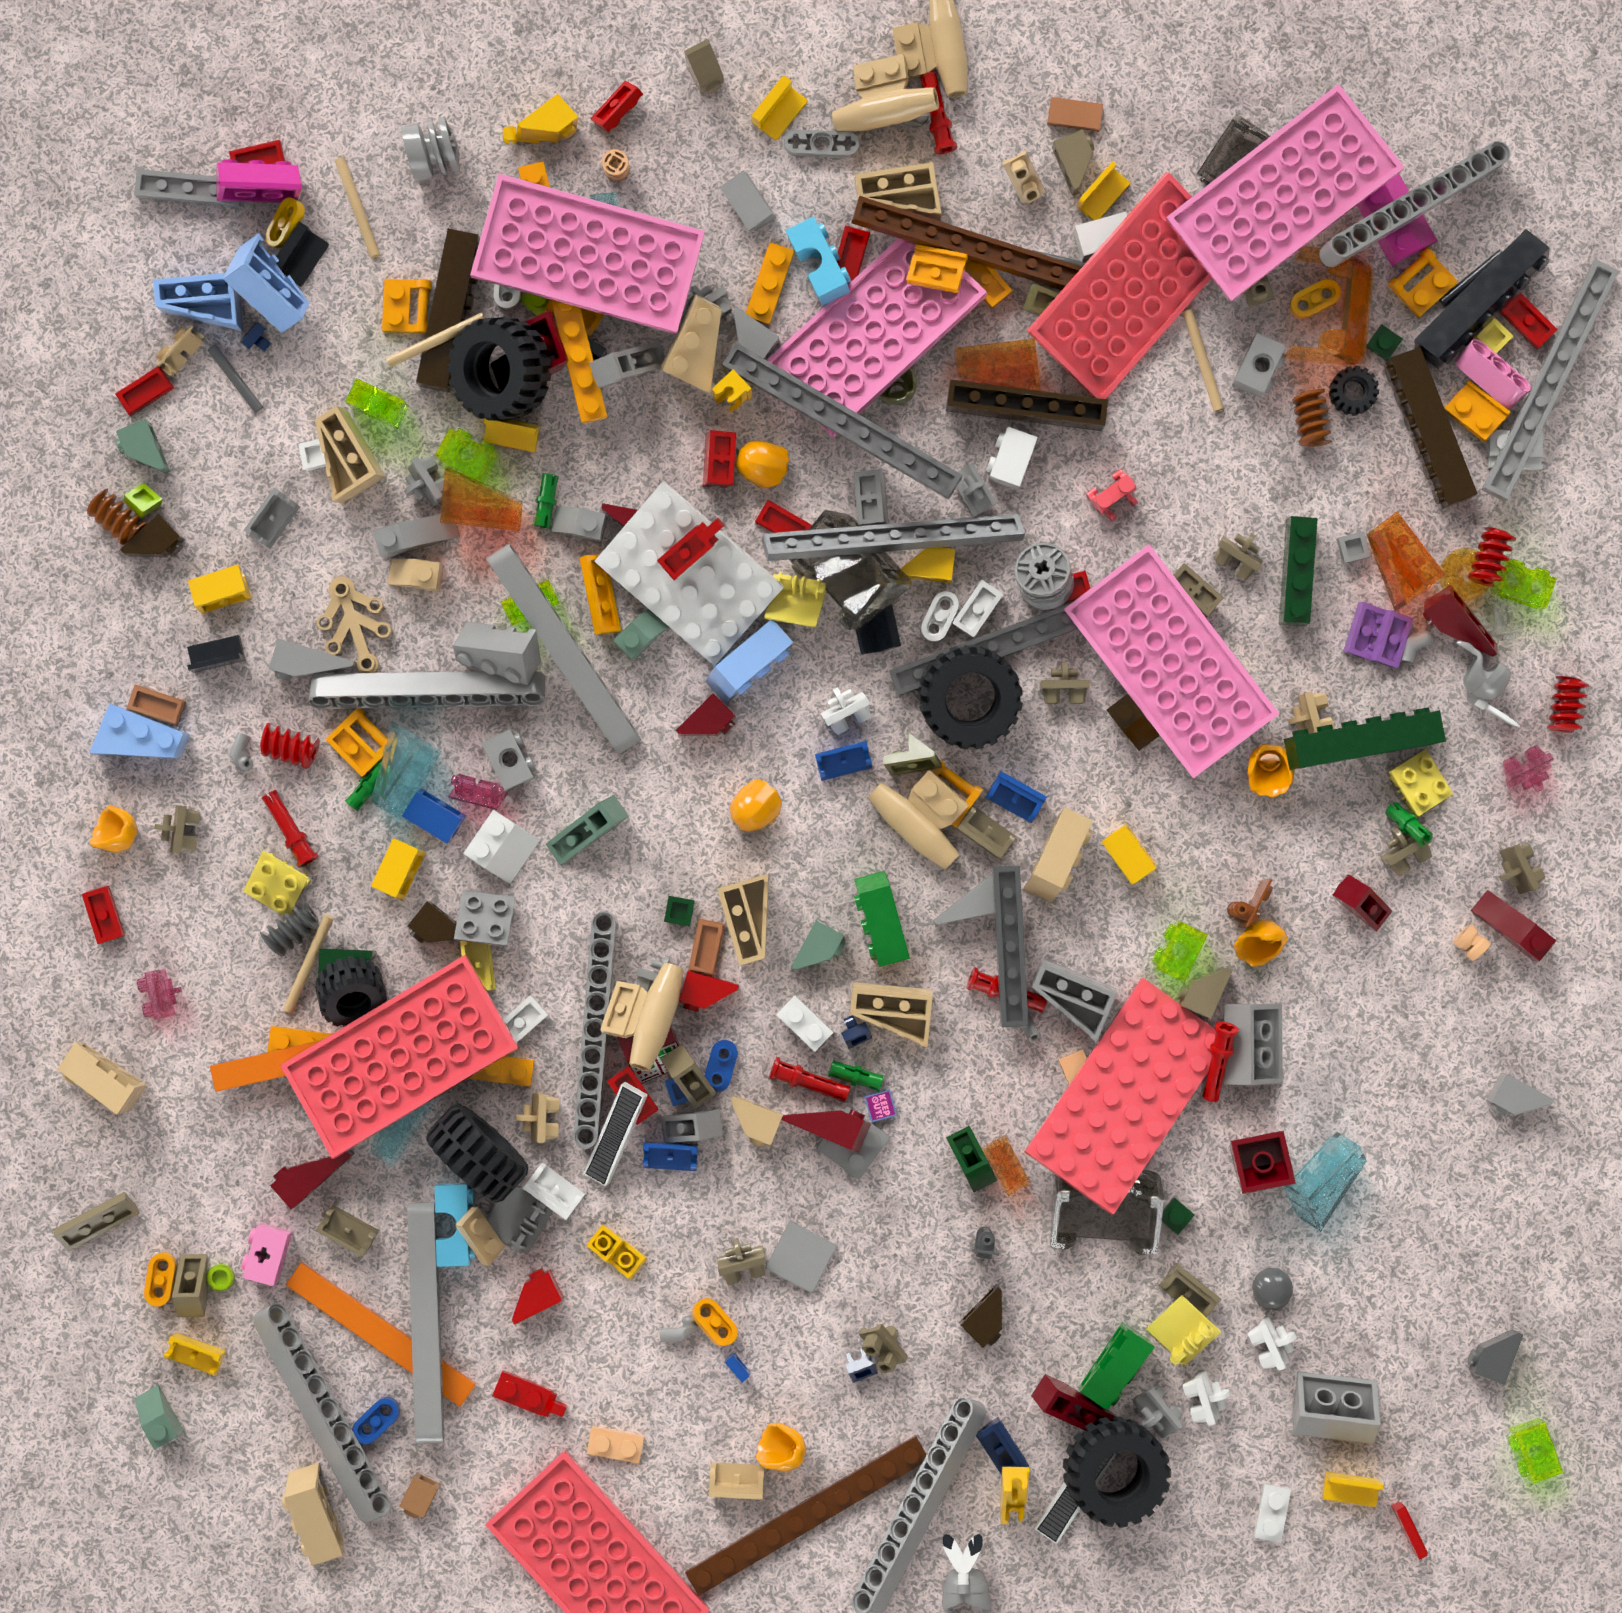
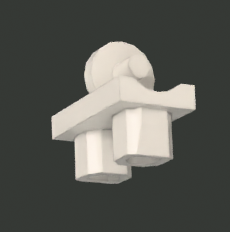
M838 687L833 689L836 697L827 701L830 709L820 713L827 726H831L837 735L849 729L844 719L845 717L854 714L858 723L871 718L868 707L870 702L863 692L853 696L850 689L841 693Z
M1267 1317L1258 1326L1251 1329L1248 1336L1254 1346L1266 1342L1269 1350L1259 1354V1361L1263 1369L1277 1367L1278 1371L1285 1369V1364L1290 1361L1287 1354L1294 1351L1291 1342L1296 1340L1297 1337L1295 1332L1286 1333L1284 1326H1279L1275 1329L1271 1318Z
M1207 1371L1198 1373L1195 1378L1183 1384L1184 1393L1187 1398L1199 1396L1201 1401L1200 1405L1190 1408L1193 1422H1207L1208 1426L1215 1425L1216 1420L1220 1419L1219 1410L1226 1408L1224 1399L1231 1396L1228 1389L1221 1390L1219 1382L1210 1384Z

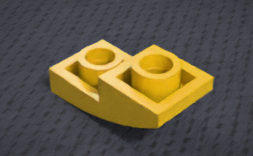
M604 1224L601 1225L586 1245L628 1279H632L647 1260L646 1256Z

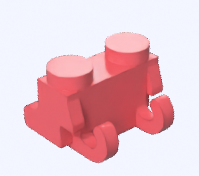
M1121 469L1112 475L1114 480L1118 478L1119 480L1103 492L1095 496L1098 491L1094 487L1086 493L1095 509L1099 510L1102 515L1105 513L1111 521H1114L1117 517L1114 512L1110 511L1109 507L1125 496L1132 506L1138 504L1137 499L1133 498L1130 492L1134 493L1136 491V485L1133 479L1128 474L1125 475Z

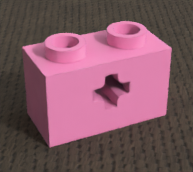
M263 1223L257 1225L256 1229L253 1228L248 1240V1244H252L249 1255L245 1254L241 1264V1270H244L242 1278L270 1286L276 1285L280 1278L292 1231ZM267 1248V1254H270V1257L263 1260V1254L260 1251Z

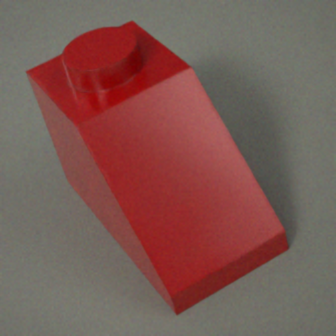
M688 970L679 1002L684 1003L683 1008L699 1012V1008L705 1009L737 991L739 984Z
M540 1268L528 1274L529 1280L523 1285L512 1317L514 1325L564 1299L551 1269L544 1272L543 1268Z

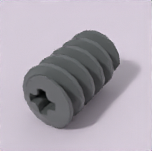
M304 900L301 901L304 909L300 910L296 906L292 907L295 913L294 916L287 912L284 913L285 923L279 919L275 920L277 929L268 925L269 935H265L260 931V935L267 946L281 957L286 955L285 948L288 950L294 949L293 941L301 944L303 942L302 935L310 937V928L314 931L318 930L319 919Z

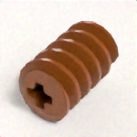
M1325 389L1301 392L1292 399L1293 404L1298 405L1294 409V414L1300 416L1295 420L1296 425L1302 426L1297 430V434L1304 436L1299 440L1300 446L1317 447L1333 442L1324 438L1331 434V430L1323 429V426L1329 424L1330 421L1321 419V416L1328 413L1327 409H1320V406L1326 403V399L1318 398V395L1324 393Z
M108 488L104 489L91 500L87 508V514L90 517H95V522L102 524L104 530L110 531V535L113 538H118V542L121 545H125L147 523L143 522L138 526L137 523L140 516L136 515L130 518L132 509L128 508L122 511L125 503L120 501L114 504L117 496L112 494L106 497Z

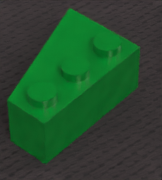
M885 871L854 879L858 895L854 896L857 910H863L865 917L864 920H860L865 936L870 934L872 941L871 944L867 945L871 960L877 959L879 967L910 959L892 890Z
M1122 1321L1079 1385V1391L1106 1410L1111 1405L1114 1407L1121 1398V1391L1133 1380L1137 1370L1155 1346L1148 1338Z

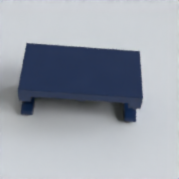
M999 1417L978 1430L976 1437L1001 1476L1002 1467H1030Z

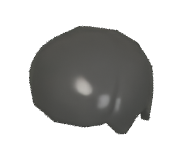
M1266 1268L1256 1275L1252 1284L1255 1301L1267 1310H1278L1288 1304L1293 1294V1285L1289 1275L1279 1268Z

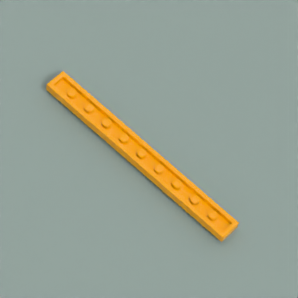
M544 161L518 167L521 180L550 187ZM551 300L558 332L569 359L567 368L581 424L607 418L601 389L598 388L593 378L589 364L593 361L581 309Z
M271 1026L267 1052L323 1040L332 1033ZM505 1056L468 1079L531 1087L535 1060Z

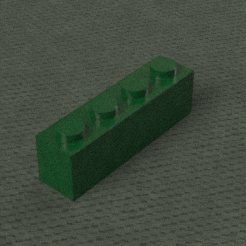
M1291 516L1286 520L1279 625L1305 627L1310 624L1318 518Z

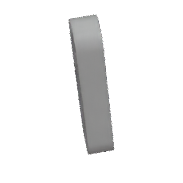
M791 130L784 137V148L787 153L793 156L851 158L858 153L860 141L858 136L852 132ZM793 137H798L800 142H807V137H811V150H806L807 144H799L798 149H793V145L788 144V141L791 142ZM818 138H825L829 141L830 145L826 150L819 151L815 148L814 143ZM833 138H837V143L843 144L846 139H851V143L855 144V146L850 148V151H845V146H837V151H832L834 146Z

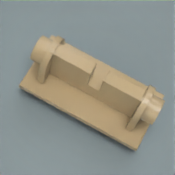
M191 324L187 328L182 325L173 335V338L176 339L170 347L165 345L155 356L159 359L155 364L159 367L162 363L166 365L162 370L170 377L173 373L177 374L188 361L180 353L184 350L192 356L203 344L202 340L205 336L198 330L193 334L191 332L193 329Z

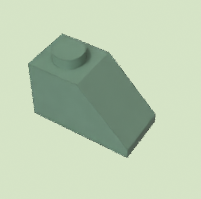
M144 419L116 431L119 438L116 440V444L122 455L125 454L130 459L165 474L170 472L152 424Z
M647 609L634 619L613 641L634 662L669 626L650 609Z
M816 920L791 968L796 970L830 960L834 954L839 957L846 942L842 941L844 935Z
M159 1385L135 1398L141 1427L154 1450L184 1432Z

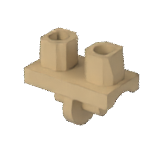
M1026 150L1016 157L1002 162L1022 204L1030 203L1046 193Z
M1311 691L1298 695L1301 707H1293L1295 718L1288 719L1289 725L1296 723L1298 730L1308 729L1309 733L1317 732L1316 727L1331 724L1333 729H1335L1331 717L1320 720L1318 716V709L1328 707L1325 693L1313 694Z
M533 1093L532 1104H524L523 1114H516V1120L523 1121V1131H531V1141L545 1143V1139L558 1138V1123H546V1113L559 1112L560 1100L558 1098L550 1097L543 1093Z

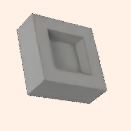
M1364 531L1336 539L1343 564L1371 557Z

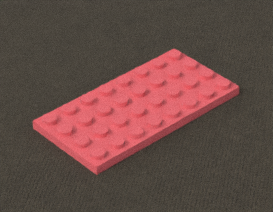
M1169 172L1163 174L1027 330L1092 398L1106 399L1211 279L1208 272L1166 220L1168 215L1192 198Z
M464 955L280 1066L329 1155L334 1159L519 1049V1046L470 960Z
M1141 978L1026 1147L1024 1153L1113 1215L1208 1073L1212 1058L1210 1045L1215 1039V1029L1188 1009L1180 1006L1177 1001L1149 981Z
M566 1450L558 1455L485 1524L565 1613H707L710 1609Z

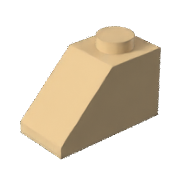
M391 558L388 585L440 592L444 566L439 562Z
M733 1095L731 1103L745 1135L751 1138L749 1142L763 1148L765 1144L771 1145L783 1114Z

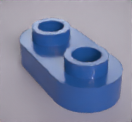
M720 1040L714 1044L705 1071V1077L716 1092H722L727 1089L735 1067L738 1051L735 1044L729 1040ZM726 1048L729 1051L727 1058L720 1057L719 1051ZM713 1075H721L722 1082L715 1084L712 1081Z
M382 1397L354 1423L352 1431L359 1443L370 1444L374 1442L396 1421L400 1414L398 1402L391 1397ZM389 1406L391 1414H383L382 1407ZM363 1425H370L372 1432L365 1433L362 1429Z

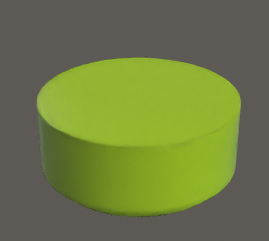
M226 1264L213 1266L207 1274L209 1286L216 1291L227 1290L235 1280L233 1269Z

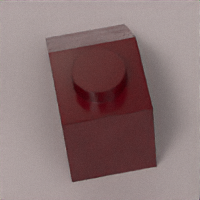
M712 693L675 731L680 736H718L721 732L726 735L736 725L733 722L736 716Z
M1349 874L1339 883L1332 894L1342 906L1376 932L1392 913L1388 905L1371 887Z

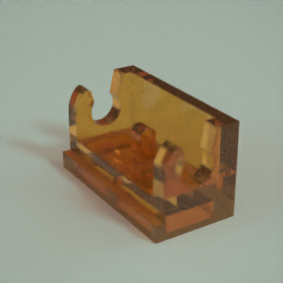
M1005 1135L981 1147L1008 1197L1015 1194L1016 1190L1029 1185L1030 1180Z

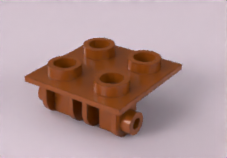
M1272 879L1261 880L1250 904L1240 901L1231 902L1228 905V914L1240 921L1238 927L1248 928L1250 924L1254 925L1257 922L1261 913L1258 908L1262 900L1267 901L1273 890V887L1270 886Z

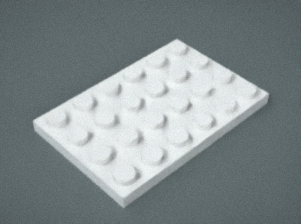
M663 481L594 562L715 666L783 589L784 585L721 530L715 534L719 540L676 580H673L656 560L696 525L704 522L706 526H709L712 522Z

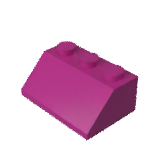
M224 159L222 162H217V201L281 203L289 197L296 200L299 198L302 188L298 165H291V162L288 161L265 164L261 160L238 163L235 159Z
M1398 174L1358 204L1357 207L1362 216L1366 218L1410 191L1400 174ZM1423 215L1378 241L1392 267L1438 242Z

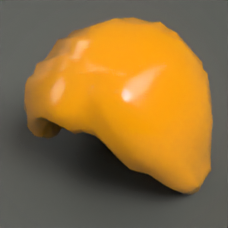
M760 440L748 441L738 452L735 461L736 468L741 476L758 487L770 488L781 483L782 478L787 473V464L789 462L788 450L771 442Z
M1262 744L1252 751L1248 761V782L1251 791L1258 796L1277 797L1280 794L1286 793L1293 783L1295 770L1289 771L1286 750L1280 745Z
M755 779L746 786L744 785L733 798L729 807L731 819L744 832L761 830L779 816L782 800L777 790L769 786L766 781Z
M108 805L101 812L97 820L98 823L94 827L93 837L89 841V845L92 848L119 853L128 850L133 845L138 834V827L134 817L127 811L113 805Z
M1264 919L1258 920L1254 925L1251 924L1237 938V941L1234 943V950L1236 951V956L1251 967L1262 966L1280 954L1287 943L1288 936L1275 922Z
M779 1422L777 1424H768L762 1433V1439L758 1443L756 1460L761 1467L782 1472L797 1469L803 1463L807 1451L804 1438L795 1429Z

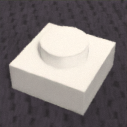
M319 439L299 444L303 470L310 471L326 467Z

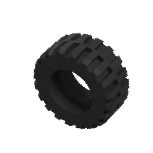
M512 317L478 319L472 321L471 325H466L460 332L462 335L456 336L453 341L455 347L450 349L448 358H451V362L447 365V370L451 374L450 386L456 391L454 395L458 402L463 401L462 406L466 411L473 412V415L480 419L486 418L490 421L507 420L526 416L533 411V408H537L542 403L540 397L546 396L549 389L546 386L547 381H551V373H549L551 359L546 355L548 349L545 342H540L541 335L536 330H531V325ZM497 346L503 349L510 364L509 381L502 392L493 384L489 372L490 357Z
M965 645L962 648L957 646L949 648V652L945 654L943 652L936 656L937 660L933 664L929 663L926 668V675L921 677V690L918 691L921 714L930 729L939 738L952 746L957 745L959 748L967 750L969 747L982 749L988 743L992 746L998 742L997 739L1000 736L1006 737L1010 733L1009 727L1012 724L1016 725L1019 719L1017 713L1022 710L1023 705L1020 701V696L1023 695V692L1018 682L1019 678L1005 659L988 648L982 646L975 647L973 645ZM969 672L979 673L988 678L994 688L993 704L989 711L977 720H959L947 708L946 692L950 684L960 675Z
M461 1104L451 1105L427 1132L426 1141L441 1161L458 1175L462 1181L492 1202L504 1201L528 1174L529 1167L522 1155L495 1128L466 1106Z
M1114 1416L1113 1420L1110 1421L1107 1417L1098 1420L1099 1424L1094 1425L1092 1422L1085 1426L1087 1430L1083 1434L1078 1431L1073 1437L1076 1440L1074 1445H1068L1066 1453L1069 1455V1458L1063 1459V1468L1066 1471L1063 1474L1064 1483L1067 1485V1491L1072 1499L1093 1521H1101L1104 1526L1113 1527L1114 1523L1119 1528L1127 1527L1128 1522L1131 1521L1136 1525L1142 1522L1141 1517L1153 1515L1155 1512L1152 1509L1156 1505L1161 1506L1165 1500L1162 1494L1163 1492L1167 1493L1170 1487L1166 1478L1171 1477V1468L1167 1465L1169 1458L1160 1442L1136 1421L1131 1419L1125 1421L1122 1417ZM1119 1451L1135 1453L1138 1465L1132 1481L1119 1491H1099L1096 1487L1095 1478L1102 1461L1109 1455Z

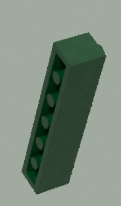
M1429 707L1413 710L1414 715L1406 716L1404 711L1389 714L1390 719L1383 721L1381 716L1366 718V724L1358 725L1357 720L1341 723L1342 728L1333 729L1331 724L1316 727L1317 732L1309 733L1308 729L1293 731V737L1283 739L1289 771L1446 742L1440 710L1430 712Z

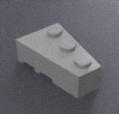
M466 622L453 644L455 659L464 666H472L483 670L487 674H496L507 678L511 682L528 685L541 663L537 631L529 629L527 633L516 632L517 629L515 627H508L507 630H498L492 624Z
M1044 958L1041 959L1032 980V988L1097 1042L1117 995L1115 987Z

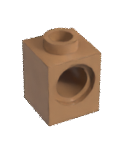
M416 1473L399 1507L403 1508V1512L410 1517L424 1518L441 1484Z

